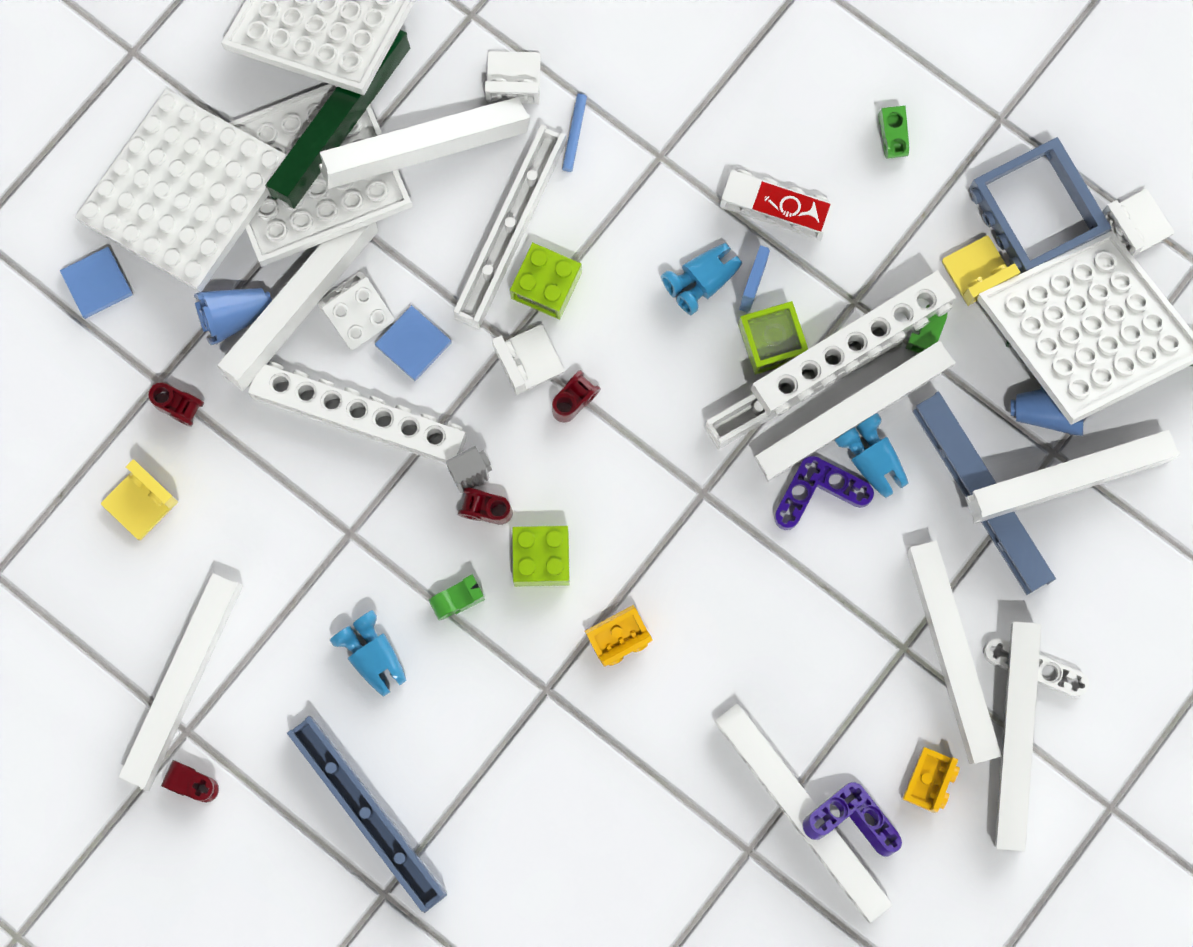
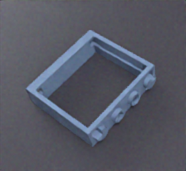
M1058 137L974 179L969 187L973 196L972 201L976 205L979 204L983 211L982 216L986 225L992 227L997 235L996 241L998 246L1002 250H1006L1010 257V265L1015 263L1020 274L1104 235L1111 229L1109 222ZM1046 155L1090 230L1030 261L986 185Z

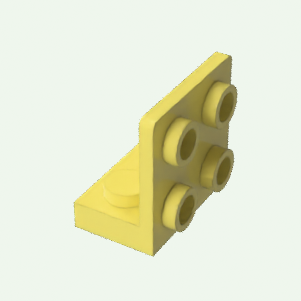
M989 236L982 237L942 260V264L967 306L977 302L980 293L1020 274L1015 263L1007 267Z
M133 459L126 466L131 473L101 502V505L136 539L142 540L178 501Z

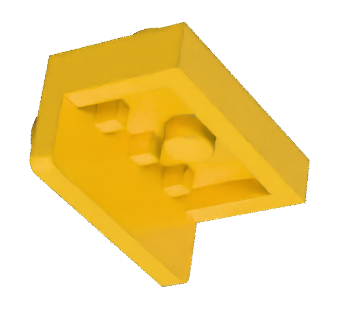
M634 605L585 630L603 666L618 664L627 654L642 651L648 646V643L653 641Z
M923 747L902 800L932 813L938 812L939 808L944 809L950 795L946 792L949 782H955L960 767L956 766L958 759L947 757Z

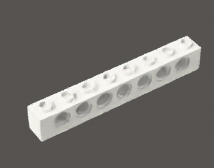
M937 270L754 382L751 390L769 417L775 413L777 416H780L791 408L790 404L797 399L802 402L815 393L813 390L818 386L823 385L825 388L838 379L836 375L844 370L850 373L861 365L859 361L867 356L870 359L878 356L884 351L883 346L890 342L893 345L899 343L906 338L907 335L905 333L913 328L916 331L920 330L930 322L928 320L935 314L938 317L946 314L952 309L951 304L956 296ZM926 299L930 307L921 308L917 300ZM903 313L907 317V322H898L894 314ZM880 327L885 335L877 337L872 333L871 328ZM857 341L861 344L862 349L853 351L849 348L848 342ZM834 355L838 358L839 363L837 365H830L826 362L825 356ZM811 369L815 372L816 377L811 380L806 379L802 375V370ZM781 383H788L792 386L793 392L784 394L779 390L778 386Z
M270 361L255 376L248 390L252 399L446 464L445 461L462 452L467 439L466 433L462 431L463 428L457 424L447 422V425L437 423L435 417L427 414H421V417L411 414V410L404 406L396 405L393 408L385 405L386 402L374 396L366 399L361 397L360 393L354 389L345 387L343 391L334 388L335 384L330 381L319 379L316 382L308 379L309 375L297 370L290 373L284 371L283 366ZM279 382H289V386L285 391H276V386ZM313 390L314 396L308 401L301 399L304 391ZM333 398L340 400V404L336 409L326 408L329 400ZM357 407L366 409L364 416L361 418L352 417V412ZM382 416L391 417V423L386 427L377 425L379 418ZM409 424L417 426L416 433L411 436L403 434V429ZM439 433L443 436L439 444L434 445L428 442L432 434Z

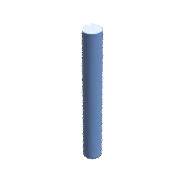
M577 94L562 167V170L566 172L573 171L587 96L584 94Z

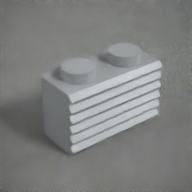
M476 446L445 461L460 493H463L466 487L474 488L475 485L479 486V483H484V480L488 481V472L492 471L490 461L484 450L478 452Z

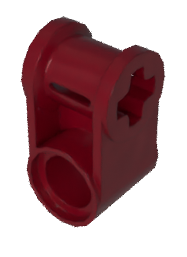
M581 370L573 375L565 387L553 399L552 414L559 422L571 421L601 390L598 385L594 386L583 376L584 373ZM565 402L570 404L572 409L564 413L559 411L557 406Z
M156 383L150 388L148 393L149 400L156 409L189 427L193 425L192 419L198 408L204 405V402L197 397L182 392L166 383ZM168 392L169 399L164 403H158L156 399L159 393Z
M464 488L465 498L462 510H459L457 515L466 519L485 521L497 525L506 524L511 520L513 510L506 498L474 488ZM496 505L506 506V512L502 516H494L492 514V510Z
M172 760L161 784L162 787L205 803L216 799L219 793V785L214 779L175 760ZM205 785L209 788L208 792L202 793L201 790H198L199 786Z

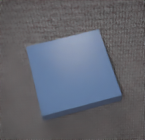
M761 245L759 247L743 293L739 309L748 313L751 310L768 260L770 250L767 247Z
M109 247L60 270L84 319L133 295Z
M411 305L375 343V346L412 380L416 381L452 342Z

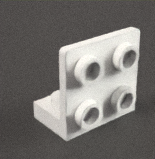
M489 51L487 81H485L486 103H497L519 97L522 104H539L541 54L539 52Z
M1147 189L1121 203L1115 200L1102 211L1111 226L1110 231L1116 234L1133 257L1174 234V230Z
M360 271L327 293L317 304L330 319L351 350H354L395 321V318L368 278Z
M538 325L504 341L502 335L492 339L493 348L516 395L564 373L562 363L543 325Z

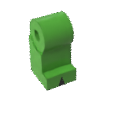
M906 105L881 108L878 113L879 125H881L886 159L908 156L909 137Z
M948 313L940 317L937 314L928 319L930 322L920 329L919 334L912 332L905 348L921 353L937 343Z
M472 574L458 584L430 598L429 603L437 619L440 621L484 601L485 598Z

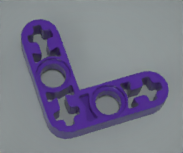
M809 456L802 461L775 513V523L783 530L795 528L816 487L858 508L869 505L873 499L874 490L870 484L819 457ZM812 463H815L819 474H812L809 482L814 483V485L811 486L808 482L804 481L808 472L805 465L810 466ZM832 475L841 476L844 480V486L840 489L832 488L829 484V478ZM849 481L854 483L851 487L856 491H859L861 488L865 489V495L868 499L863 498L861 501H858L856 499L857 494L852 491L848 492V496L845 495L844 491L847 489ZM794 487H804L807 491V497L804 500H796L792 495ZM791 504L802 507L801 510L795 507L791 515L795 519L794 522L790 520L787 524L782 522L783 517L780 513H786Z
M856 782L845 785L803 820V830L813 840L823 838L850 817L878 854L888 857L897 852L902 846L899 833L865 789ZM852 793L855 798L847 804L844 799ZM830 804L835 805L839 809L840 817L832 815L829 808ZM865 813L870 814L874 818V826L866 822ZM823 818L825 823L817 829L814 824ZM880 828L882 831L877 834L876 830ZM886 839L890 842L888 846L885 843Z

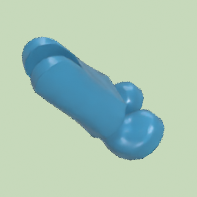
M727 243L716 246L682 265L684 273L677 276L671 271H666L661 275L665 288L672 297L677 296L678 305L687 314L693 315L697 312L699 306L697 301L702 296L708 300L742 265V261L738 256L725 264L720 261L731 250ZM696 282L695 287L679 294L689 284Z
M876 413L856 428L841 435L835 442L839 447L848 448L855 455L851 459L853 464L865 479L883 497L887 498L893 494V490L884 477L885 474L890 473L900 488L909 483L888 437L880 440L877 429L881 424V417ZM859 434L866 440L870 446L869 448L865 449Z
M371 610L353 623L355 629L367 642L365 646H362L351 626L335 634L329 641L333 646L346 647L352 653L348 657L350 663L384 697L390 693V690L386 686L384 679L380 677V673L388 668L390 675L399 685L407 680L402 666L385 634L377 636L374 629L377 615Z

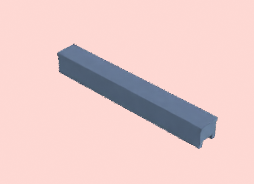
M939 391L934 396L916 405V409L912 411L965 497L973 495L972 492L974 490L997 484ZM1014 511L981 522L1026 595L1056 580V577Z
M306 717L297 727L288 731L287 735L421 912L426 913L446 897V892L313 717Z

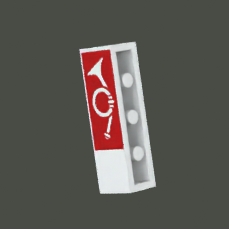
M731 170L721 199L720 208L821 241L834 203L829 202L827 198L820 195H814L813 197L804 194L801 189L796 187L785 188L779 186L772 179L764 178L761 180L755 178L751 173L744 170Z

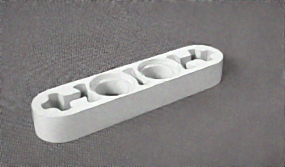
M1003 639L991 640L984 647V657L989 663L1008 670V664L1005 663L1008 658L1004 656H998L996 659L993 658L994 653L990 651V648L1000 645V651L1009 654L1010 642ZM1039 656V684L1070 697H1078L1087 692L1089 680L1085 674L1044 656ZM1047 665L1052 666L1056 670V678L1053 681H1047L1042 676V669ZM1063 671L1067 673L1064 678L1068 680H1073L1076 677L1079 678L1078 683L1082 685V688L1072 691V685L1067 682H1062L1061 686H1058L1062 679Z

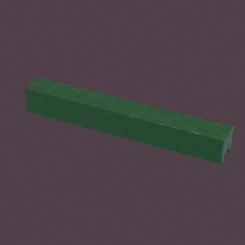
M400 29L365 95L340 87L335 89L265 186L268 188L273 199H280L288 203L289 207L295 209L321 173L319 164H322L320 152L339 147L366 111V108L371 104L410 50L407 32Z

